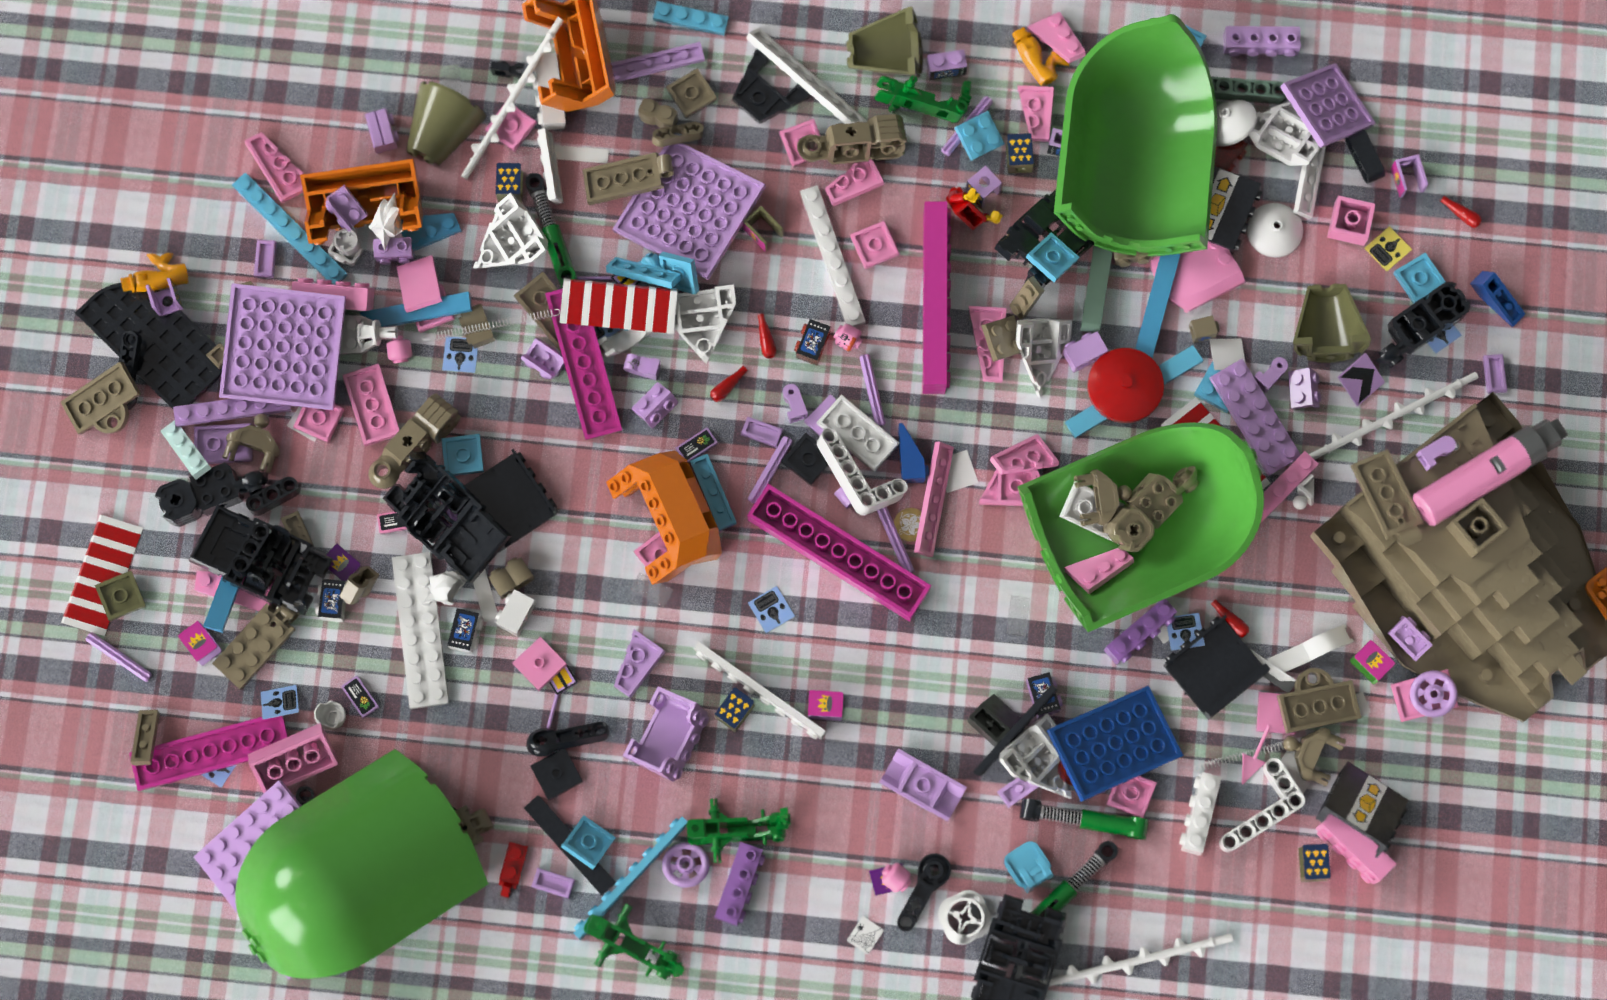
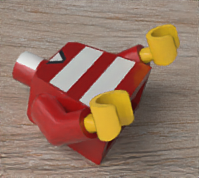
M961 187L950 189L946 200L953 212L970 229L975 230L983 222L990 221L995 224L1000 222L1003 215L998 211L993 210L991 216L981 211L976 204V200L980 193H975L976 189L970 188L968 193Z

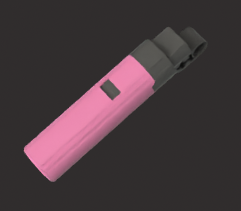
M1558 418L1552 422L1547 419L1543 420L1533 427L1525 426L1413 495V501L1421 518L1428 525L1436 526L1546 459L1548 452L1560 446L1562 439L1568 436V433Z

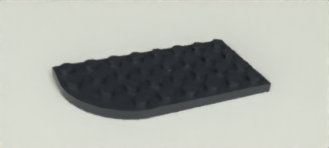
M121 283L113 284L96 292L75 312L118 356L120 354L123 334L127 331L139 332L142 337L137 375L172 409L175 406L193 404L222 375V368L219 370L206 356L216 344L181 310L159 317L151 306L147 292L136 291V293H132V290L123 292ZM167 297L163 299L164 306L172 305L173 302ZM131 334L128 338V341L131 345H133L136 341V338L133 334ZM126 356V359L131 361L132 357Z

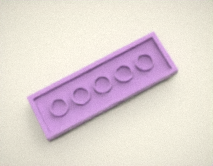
M1243 359L1209 378L1251 449L1255 450L1257 459L1268 476L1292 463L1301 455Z

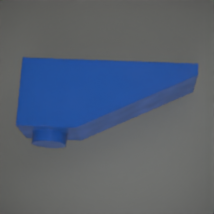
M1482 271L1470 283L1478 296L1511 327H1514L1525 315V312L1495 272Z
M899 423L901 479L906 483H924L925 478L929 476L928 465H925L922 454L904 424Z

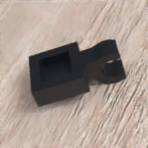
M501 60L497 62L492 61L490 67L492 75L509 78L514 76L519 79L523 74L516 72L517 69L525 68L523 63H516L510 66V64Z

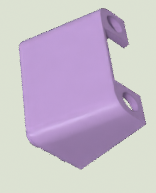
M658 686L649 703L656 711L641 741L638 743L631 739L623 757L674 782L681 777L686 762L691 758V752L695 744L700 740L703 728L708 724L709 717L707 711L696 702Z

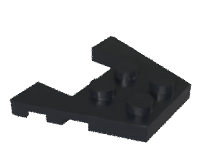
M756 49L732 97V101L757 123L761 124L809 99L810 94L799 84L785 97L758 74L769 62V58Z

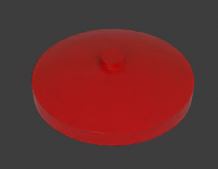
M1117 348L1106 352L1094 363L1088 376L1087 390L1092 405L1102 416L1118 423H1134L1145 419L1158 407L1164 392V379L1157 363L1146 353L1133 348Z

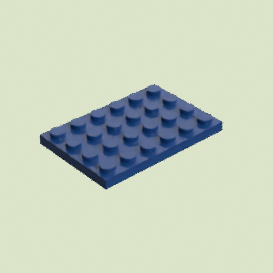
M1149 685L1047 730L1050 740L1081 802L1184 756Z

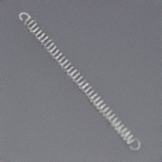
M523 314L524 321H525V322H528V320H529V319H528V314H526V315H527V321L525 320V317H524V314ZM468 325L469 333H473V325H471L472 332L470 331V327Z
M1332 730V731H1335V730ZM1331 731V732H1332V731ZM1335 731V733H1336V731ZM1334 733V734H1335V733ZM1303 736V737H1304V736ZM1300 737V738H1302V737ZM1297 738L1300 742V738ZM1282 741V744H1281L1282 749H1283V741ZM1279 742V743H1280V742ZM1275 743V746L1272 744V745L1274 746V748H1275V751H1276V744H1277V746H1278V748H1279V743H1278V744ZM1280 743V744H1281V743ZM1268 745V747L1270 746V748H1271V750H1272V745H1271V746ZM1264 746V748H1263V747H1262V748H1263L1264 753H1265V755H1266L1265 747L1267 748V746ZM1254 748V749H1255V748ZM1267 748L1268 753H1269V748ZM1279 748V751H1280V748ZM1255 749V750H1256V749ZM1283 749V750H1284V749ZM1247 750V751H1248V750ZM1250 750V752L1248 751L1249 754H1250V756H1251V751L1253 752V754H1255V753H1254V750ZM1260 750L1261 755H1262V751ZM1272 750V753H1273V750ZM1243 751L1247 755V751ZM1240 752V753H1241V752ZM1236 753V756L1233 754V755L1235 756V758H1236V761H1237V754H1238L1239 759H1240V761H1241L1240 753H1239V754ZM1241 753V754H1242V753ZM1242 754V756H1243V754ZM1229 755V757L1231 756L1232 761H1233V763H1234L1233 755H1232V756ZM1258 755V756H1259V755ZM1225 756V758L1222 757V758H1224L1225 763H1226V757H1227V756ZM1227 757V758H1228V757ZM1215 758V759L1217 760V762H1218V765H1219V759L1221 760V763H1222V765H1223L1222 758H1221V759L1218 758V760ZM1228 758L1229 763H1230V758ZM1208 760V761H1209V760ZM1211 760V762L1209 761L1211 767H1212V761H1213V760ZM1214 760L1213 762H1214V765H1215V767H1216L1215 760ZM1204 761V764L1201 762L1204 767V770H1206L1205 763L1207 764V767L1209 769L1208 761L1207 763ZM1200 763V768H1201V763ZM1226 763V765H1227V763ZM1197 764V765H1199V764ZM1195 765V766H1197V765ZM1219 765V766H1220V765ZM1194 766V768H1195V766ZM1212 767V768H1213V767ZM1201 768V770H1202V768ZM1194 769V770H1195V769ZM1195 770V771H1201V770Z

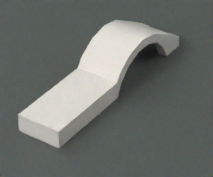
M623 330L610 337L604 336L598 340V343L605 350V356L608 358L632 348L652 332Z
M1345 624L1272 656L1267 661L1286 673L1354 641L1352 638H1349L1345 630L1347 628Z

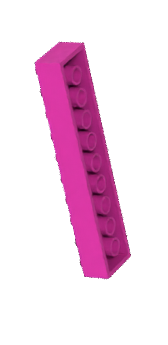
M925 201L923 212L922 394H945L946 388L950 387L951 378L950 372H947V370H950L951 354L947 353L950 352L951 335H947L950 334L951 317H947V315H950L951 298H947L950 297L951 280H947L950 279L951 262H947L950 261L951 244H947L950 243L951 226H947L950 225L951 208H947V202Z
M767 484L747 515L749 522L909 622L931 590L930 584Z

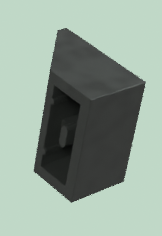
M993 694L981 703L968 717V723L995 747L1021 718Z

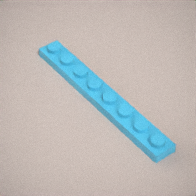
M246 172L232 184L233 188L325 279L332 280V284H336V281H342L348 276L319 245L308 243L307 233Z
M683 817L680 819L676 818L669 825L671 829L666 834L663 832L656 839L657 844L653 848L649 847L642 854L644 858L639 863L636 861L629 868L630 873L626 877L622 876L615 883L617 887L612 892L608 891L601 898L603 902L598 907L595 905L588 912V915L594 914L603 917L687 827L688 821ZM587 919L585 921L581 920L574 927L576 931L573 934L580 940L587 934L583 929Z

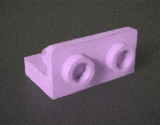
M343 185L326 198L325 206L331 214L334 213L336 215L339 225L343 229L346 228L348 232L352 230L354 225L368 216V213L346 185Z
M1401 616L1399 618L1400 621L1388 634L1414 661H1417L1432 646L1429 642L1431 638L1423 630L1419 632L1415 628L1417 623L1411 617Z

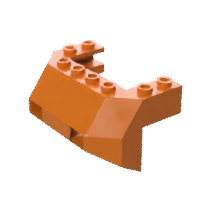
M527 0L524 2L522 8L525 21L551 29L557 17L564 20L555 35V39H553L561 80L552 78L548 81L549 88L538 87L541 104L569 112L597 106L613 97L616 84L604 24L596 0H567L564 3L556 0Z
M413 159L300 175L307 208L304 224L309 244H324L325 241H328L330 229H335L336 231L343 229L337 222L338 218L334 213L331 214L325 206L327 196L343 185H346L368 213V216L354 225V228H361L365 224H371L383 199L389 201L394 192L397 208H399L400 219H403V230L412 232L422 228L423 210L416 164Z
M677 451L657 453L632 463L606 482L613 499L618 498L622 494L624 497L631 496L640 489L668 551L645 567L652 585L670 581L691 565L718 560L722 554L719 530L688 461Z

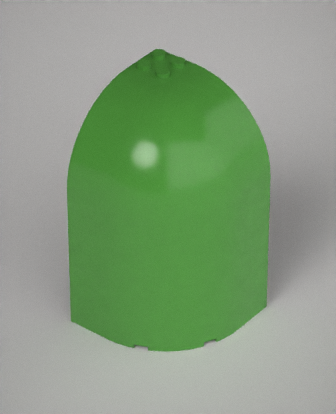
M1169 14L1163 17L1150 18L1126 25L1112 32L1087 53L1075 70L1068 87L1054 213L1076 236L1084 241L1089 239L1094 242V246L1108 251L1136 256L1137 252L1148 253V256H1164L1205 250L1208 247L1217 140L1216 99L1212 78L1204 54L1193 34L1176 15Z
M1179 423L1162 426L1135 435L1017 486L1035 541L1038 540L1041 549H1043L1040 553L1059 592L1063 591L1065 594L1064 600L1087 632L1207 581L1228 569L1243 555L1258 531L1264 508V492L1260 479L1262 472L1255 461L1257 460V454L1253 448L1250 449L1245 440L1242 441L1227 428L1214 424ZM1196 467L1197 480L1199 481L1198 486L1190 493H1182L1183 502L1158 529H1155L1153 538L1140 551H1126L1134 558L1133 564L1091 594H1088L1065 573L1064 567L1114 550L1120 546L1059 517L1075 482L1074 476L1090 474L1092 470L1097 469L1117 485V490L1120 486L1127 485L1133 491L1149 473L1165 476L1173 482L1174 475L1182 468ZM1119 499V502L1125 504L1123 500Z
M394 749L284 816L270 826L256 840L241 866L236 884L235 898L237 913L244 928L242 933L250 942V945H248L253 955L257 954L262 963L266 962L272 969L282 975L301 979L322 978L349 971L377 957L488 885L473 843L468 833H463L458 825L461 820L435 783L431 785L426 780L428 775L419 766Z

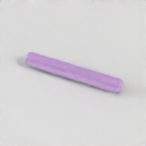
M985 96L964 122L986 112L992 105V99ZM957 132L953 134L942 148V153L946 156H950L961 143Z
M864 354L860 356V363L874 422L882 427L886 422L869 354Z
M784 436L755 484L748 497L751 503H756L793 443V440L789 437Z
M887 507L877 510L901 567L913 573V565Z
M90 632L86 637L87 642L143 681L147 682L151 678L152 673L93 632Z

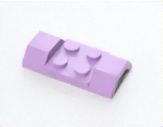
M900 749L896 751L890 765L879 781L880 784L947 822L967 788Z

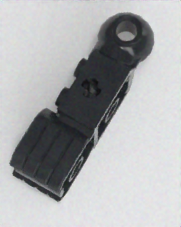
M1444 282L1430 292L1425 299L1421 298L1395 316L1388 323V332L1397 345L1391 343L1379 352L1380 357L1376 362L1392 368L1404 359L1402 356L1404 353L1411 355L1441 334L1443 330H1448L1462 320L1469 312L1470 301L1465 302L1466 298L1463 292L1455 288L1456 283Z
M224 462L212 467L196 480L193 476H189L191 482L177 479L160 486L156 491L155 497L159 499L160 508L165 513L163 518L170 524L181 527L198 520L202 514L206 516L211 515L217 504L224 508H229L243 502L245 493L249 492L250 495H253L266 488L268 473L260 472L259 470L245 474L243 479L240 480L236 471Z

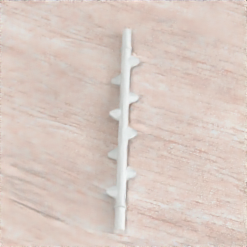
M557 17L549 32L546 33L547 35L535 55L527 56L526 59L529 65L518 83L508 84L509 98L499 114L490 117L492 126L482 142L471 145L474 155L469 159L470 162L461 177L467 180L475 166L479 164L478 161L489 143L500 141L496 133L508 112L516 111L514 102L525 84L536 82L533 71L544 53L552 52L553 48L550 43L555 39L556 33L564 22L563 19Z
M1473 372L1461 379H1456L1455 382L1437 391L1426 388L1425 397L1407 406L1395 402L1393 413L1374 422L1363 419L1362 428L1344 437L1333 433L1332 443L1325 444L1324 447L1309 455L1315 460L1327 453L1330 454L1331 451L1349 442L1361 446L1363 435L1382 426L1391 430L1393 429L1394 420L1412 411L1423 415L1424 405L1444 395L1454 399L1455 390L1461 389L1464 385L1478 379V375L1476 372Z
M1227 934L1215 938L1210 937V939L1185 944L1180 938H1177L1174 948L1150 953L1145 947H1141L1137 957L1113 962L1108 956H1104L1101 966L1080 971L1073 965H1069L1067 973L1052 977L1049 986L1062 985V983L1087 978L1094 984L1098 974L1123 969L1128 975H1132L1134 965L1159 960L1164 966H1167L1171 956L1194 951L1201 958L1204 957L1206 948H1213L1216 945L1232 942L1233 937L1232 934ZM1048 979L1045 981L1039 980V982L1046 984Z

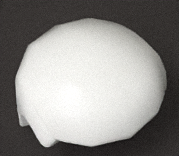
M330 700L327 703H319L314 710V718L318 724H322L323 729L335 730L345 722L346 711L340 703Z

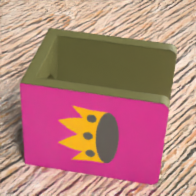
M760 206L743 221V230L766 252L768 250L767 242L752 228V225L762 218L781 238L784 236V230Z

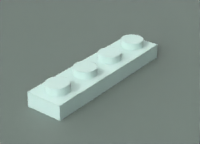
M175 420L160 431L195 480L211 469L182 427H176Z

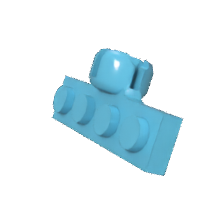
M648 253L639 262L615 257L606 265L607 273L672 289L681 280V273L660 267L658 254Z

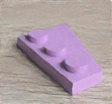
M634 629L614 687L631 698L665 654V651Z

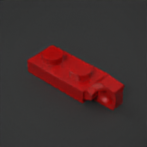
M509 842L499 877V885L502 886L501 897L509 898L511 889H516L517 885H519L529 849L528 846Z

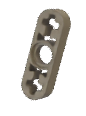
M689 122L656 129L653 131L652 143L658 147H665L698 140L703 136L704 127L699 122ZM674 133H680V134H682V135H681V136H677V135H674Z

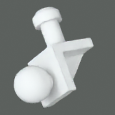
M1312 474L1297 486L1298 496L1293 499V506L1296 509H1304L1307 503L1310 506L1314 504V476Z

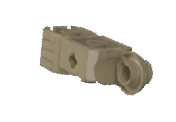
M898 114L876 115L867 122L831 125L826 130L825 136L810 134L802 137L797 143V150L799 155L808 162L828 160L832 165L867 162L869 159H896L905 154L907 138L903 117Z
M437 393L431 395L416 411L415 415L406 422L384 447L383 453L378 460L371 464L368 472L370 482L381 489L390 488L395 485L400 474L405 472V469L412 462L408 457L411 452L427 453L432 446V441L436 444L442 442L441 438H446L457 426L461 419V416L458 415V410ZM381 469H388V473L385 476H379Z
M1196 467L1182 468L1174 475L1173 482L1165 476L1149 473L1132 491L1131 497L1128 500H1123L1125 505L1118 507L1112 519L1106 525H1103V533H1107L1114 543L1120 545L1118 549L1130 552L1140 551L1153 538L1155 529H1158L1183 502L1182 493H1190L1198 486L1199 481L1197 480Z

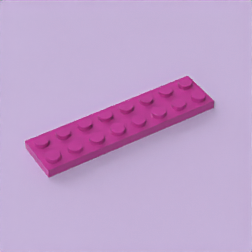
M563 289L545 293L550 314L552 309L553 325L585 440L622 431L594 326L560 323L559 310L561 313Z
M284 716L264 720L262 717L156 745L152 765H132L137 791H143L249 762L248 754L288 737Z

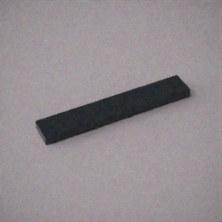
M1054 684L1047 688L973 771L977 776H982L999 758L1000 753L1025 729L1059 691Z
M539 795L524 807L527 813L601 896L615 885L616 881L599 862L594 869H591L561 848L571 831Z

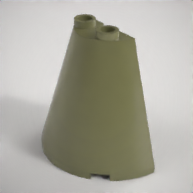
M907 7L848 33L849 40L846 41L848 52L851 51V55L847 58L848 68L905 77H920L918 73L923 71V48L921 33L916 26L918 20L913 7Z
M422 81L418 88L406 150L413 157L420 155L424 157L423 160L428 164L433 165L435 163L440 166L485 120L486 114L479 106L475 105L473 107L471 102H469L470 99L457 91L430 81L429 84H426L427 82Z
M1335 283L1329 288H1323L1319 284L1308 286L1293 340L1295 352L1299 356H1307V360L1320 363L1341 362L1354 358L1355 353H1363L1369 347L1371 337L1347 285Z

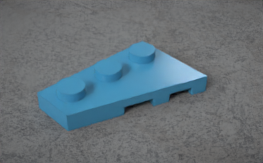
M447 213L423 216L422 228L412 232L403 230L401 234L403 237L411 238L412 250L414 252L460 233L462 230L455 214Z

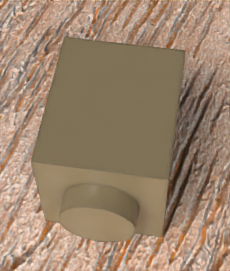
M1213 315L1191 320L1189 324L1193 343L1215 339L1220 331L1218 321H1214Z

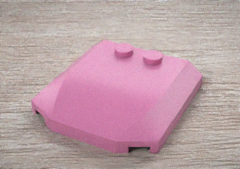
M1208 242V247L1205 250L1179 253L1180 258L1168 300L1188 313L1244 284L1245 280L1229 249ZM1153 256V260L1150 263L1154 276L1160 256Z

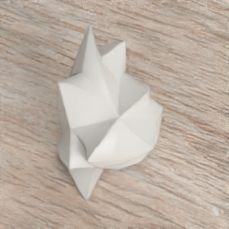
M395 192L389 201L386 199L381 201L371 225H369V228L380 239L384 250L390 238L403 232Z
M446 570L444 573L429 577L431 585L427 587L431 590V593L424 602L438 601L442 602L444 606L445 604H455L452 602V599L467 580L457 570Z

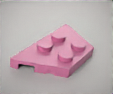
M996 469L979 500V505L1023 506L1017 486L1040 477L1038 470L1001 475Z

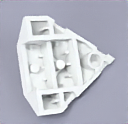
M1287 102L1272 107L1269 111L1257 112V123L1248 135L1254 145L1288 166L1309 165L1319 150L1318 144L1292 104Z
M509 193L496 205L494 210L496 214L493 222L488 226L480 248V257L478 262L475 261L473 268L480 269L533 263L547 251L548 240L531 212L512 193Z
M734 284L717 286L715 289L698 291L696 294H677L674 329L705 364H707L736 305Z
M1049 318L1017 320L1016 343L1036 394L1040 398L1044 392L1042 390L1044 384L1050 380L1062 357L1060 353L1064 345L1068 344L1071 340L1072 320Z
M1045 714L1024 729L1000 753L999 760L1011 776L1071 799V791H1068L1066 781L1068 774L1047 733L1048 729L1057 725L1048 714Z

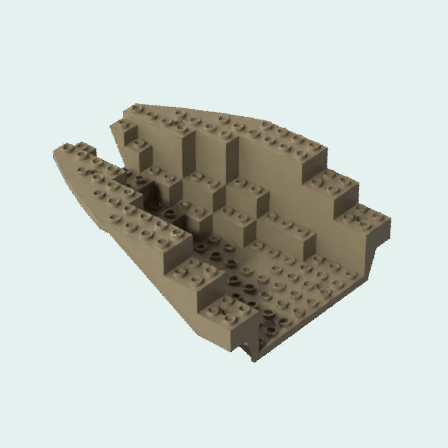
M1492 392L1478 404L1474 403L1396 464V467L1413 499V495L1516 433L1522 429V426L1497 395ZM1441 437H1452L1457 444V450L1452 451L1448 456H1441L1436 459L1437 464L1432 469L1426 471L1416 454ZM1542 462L1534 465L1436 526H1430L1423 520L1424 524L1420 527L1417 526L1422 534V540L1404 548L1400 545L1397 535L1392 536L1390 540H1386L1363 491L1347 502L1310 536L1335 566L1331 571L1356 601L1352 607L1401 666L1417 675L1426 671L1448 669L1450 677L1456 684L1458 696L1479 706L1524 722L1554 698L1551 675L1559 670L1568 682L1573 685L1590 668L1607 656V620L1585 591L1587 581L1596 575L1592 558L1579 523L1571 515ZM1401 616L1411 617L1417 623L1415 628L1419 632L1423 630L1431 638L1429 642L1432 646L1417 661H1414L1388 634L1400 621L1399 618Z

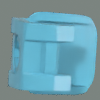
M1028 841L1005 856L1004 865L1015 883L1019 887L1024 888L1027 894L1044 881L1054 877L1050 870V862L1035 842Z

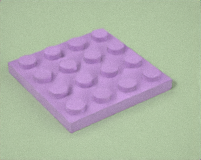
M1336 63L1287 81L1280 86L1320 148L1349 137L1362 129L1371 128L1375 124V121Z

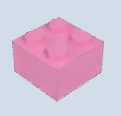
M1338 196L1334 203L1327 238L1364 246L1369 238L1375 204Z

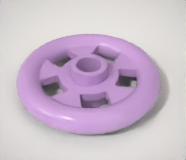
M1432 670L1420 674L1413 681L1410 688V699L1414 708L1427 717H1441L1449 713L1455 706L1458 697L1455 682L1450 676L1441 671ZM1436 679L1444 682L1442 687L1434 684ZM1426 680L1430 685L1423 690L1420 685ZM1433 690H1436L1438 693L1435 698H1432L1430 695ZM1444 691L1450 692L1449 700H1443ZM1422 695H1424V698L1427 701V703L1423 705L1421 704L1418 698ZM1440 702L1441 708L1432 710L1431 704Z
M688 842L677 843L670 847L663 857V873L669 882L678 887L688 888L696 886L704 880L709 871L708 855L699 845H690ZM682 850H691V855H682ZM673 856L678 858L676 865L670 863ZM700 857L702 865L696 866L694 859ZM683 863L690 865L688 868L682 867ZM676 870L683 874L680 879L673 874ZM693 871H695L697 873V876L690 879L688 874H691Z

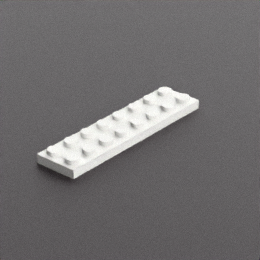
M425 552L392 557L410 709L449 704L437 601L424 602L431 593V590L427 587L431 585L429 577L434 576L431 553Z

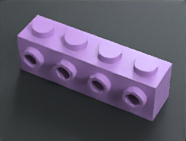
M1226 26L1223 33L1224 54H1229L1230 56L1266 54V56L1270 57L1276 55H1285L1287 57L1298 55L1301 48L1300 27Z

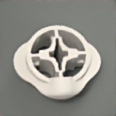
M965 890L945 899L938 910V918L947 938L959 945L968 944L986 935L992 922L991 914L983 897L972 890ZM967 901L963 911L951 909L955 903ZM973 903L980 909L982 920L972 916L971 908ZM969 907L968 917L971 919L970 921L967 920L963 927H961L962 918L959 916L964 914ZM948 915L958 919L959 926L957 931L951 927ZM967 924L979 925L976 931L970 934H963Z

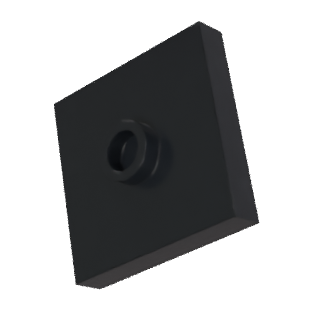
M807 433L801 437L781 461L782 464L810 486L828 467L817 446V441Z
M566 749L558 750L530 765L548 801L583 783Z

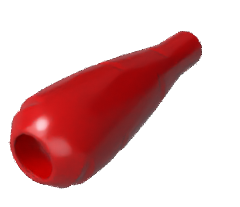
M1445 195L1441 199V203L1446 205L1471 228H1477L1482 222L1481 216L1473 210L1450 200Z
M758 314L762 355L767 359L773 358L777 352L774 339L766 322L765 315Z
M742 366L734 374L716 385L710 391L711 399L715 402H721L725 399L742 376L748 372L747 368Z
M1216 599L1211 603L1221 618L1224 615L1227 616L1225 621L1240 638H1244L1250 632L1249 626Z

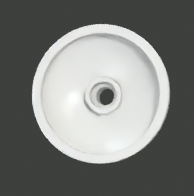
M1231 100L1216 107V146H1229L1238 143L1252 132L1257 123V112L1251 103L1244 100Z
M1268 203L1258 207L1253 217L1249 218V226L1246 231L1252 247L1268 257L1277 258L1292 253L1298 247L1303 237V225L1298 214L1293 213L1294 210L1280 203ZM1274 224H1279L1280 228H1275Z

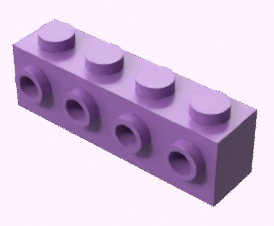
M1166 599L1159 601L1108 644L1104 649L1105 653L1116 665L1121 661L1124 664L1132 657L1130 653L1135 649L1137 651L1142 649L1147 644L1145 641L1149 637L1155 638L1161 632L1160 628L1163 625L1169 626L1176 619L1174 616L1177 611Z
M740 842L714 916L715 919L734 926H738L739 922L743 923L746 914L743 911L745 903H750L753 894L750 892L751 886L756 885L759 874H756L758 866L762 867L765 860V855H762L763 849Z

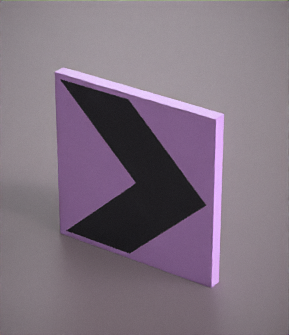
M1364 353L1338 376V379L1356 406H1359L1385 383L1367 353Z

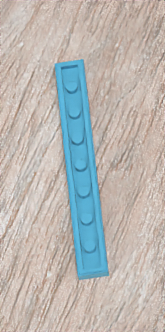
M1194 345L1159 365L1164 385L1203 362ZM1092 405L1065 421V424L1076 439L1106 421L1107 418L1102 416Z

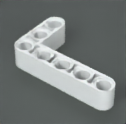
M832 428L823 430L817 440V446L858 514L868 515L902 499L908 489V485L903 479H894L871 489L836 430Z
M1269 759L1263 766V772L1280 797V800L1222 836L1219 846L1224 852L1234 851L1304 806L1305 797L1279 759ZM1270 763L1277 766L1278 770L1276 773L1269 770L1268 765ZM1280 780L1288 782V789L1280 787ZM1292 796L1299 799V806L1291 804L1290 798ZM1275 807H1280L1283 810L1282 816L1275 815ZM1258 817L1266 819L1267 824L1265 827L1258 824ZM1243 827L1250 830L1249 837H1244L1241 834ZM1225 838L1233 840L1234 846L1232 848L1225 845Z

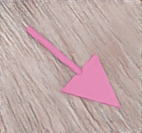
M1271 724L1267 725L1254 756L1251 757L1243 753L1242 785L1266 763L1257 759L1271 728Z

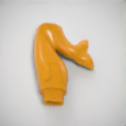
M1025 27L1012 33L1015 39L1014 44L1017 46L1021 59L1040 86L1045 87L1058 78L1055 70L1056 64L1070 66V63L1054 51H1052L1045 64H1043L1041 46L1030 32H1027Z
M153 253L146 254L160 271L142 270L135 272L133 277L132 274H129V277L120 278L123 292L131 290L132 293H136V291L147 292L145 285L148 284L153 291L169 288L167 278H171L176 286L188 284L186 265L183 263L176 265L168 264L174 255L173 253H165L162 256Z

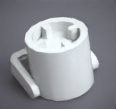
M341 229L334 235L333 242L328 248V255L342 264L354 266L364 249L361 248V242L354 231L348 232L347 229ZM335 247L339 253L333 252Z

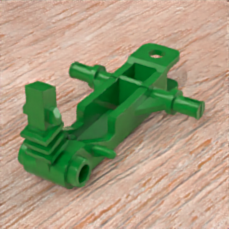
M886 76L880 77L877 81L876 86L885 90H879L874 99L878 102L891 104L888 110L892 113L900 107H904L957 123L967 112V107L972 99L970 95L971 81H964L962 83L958 100L950 97L945 101H935L934 93L916 88L915 83L918 81L916 76H911L904 83Z
M711 798L709 810L711 819L688 820L687 840L690 845L713 843V847H711L713 862L717 863L718 856V863H721V852L723 847L729 842L763 840V845L766 846L767 840H773L774 842L784 841L786 829L791 825L790 813H788V807L780 808V812H774L769 816H765V810L761 809V818L748 820L747 817L729 818L718 809V799L714 798L715 805H713V798ZM756 826H767L768 831H758L756 834ZM720 828H727V833H720Z
M625 903L621 914L618 913L617 915L618 919L615 925L594 914L590 915L583 928L584 932L605 943L602 949L598 951L599 955L594 965L601 968L604 960L609 955L624 953L649 967L645 974L646 977L649 976L652 969L656 970V975L664 980L667 977L670 978L671 974H673V977L682 976L685 968L682 962L677 963L679 955L670 950L667 953L662 951L666 941H662L658 949L633 935L627 918L633 908L632 906ZM621 933L625 936L619 946L615 942ZM650 949L653 950L652 954H655V952L660 954L655 965L650 963L651 959L645 960Z

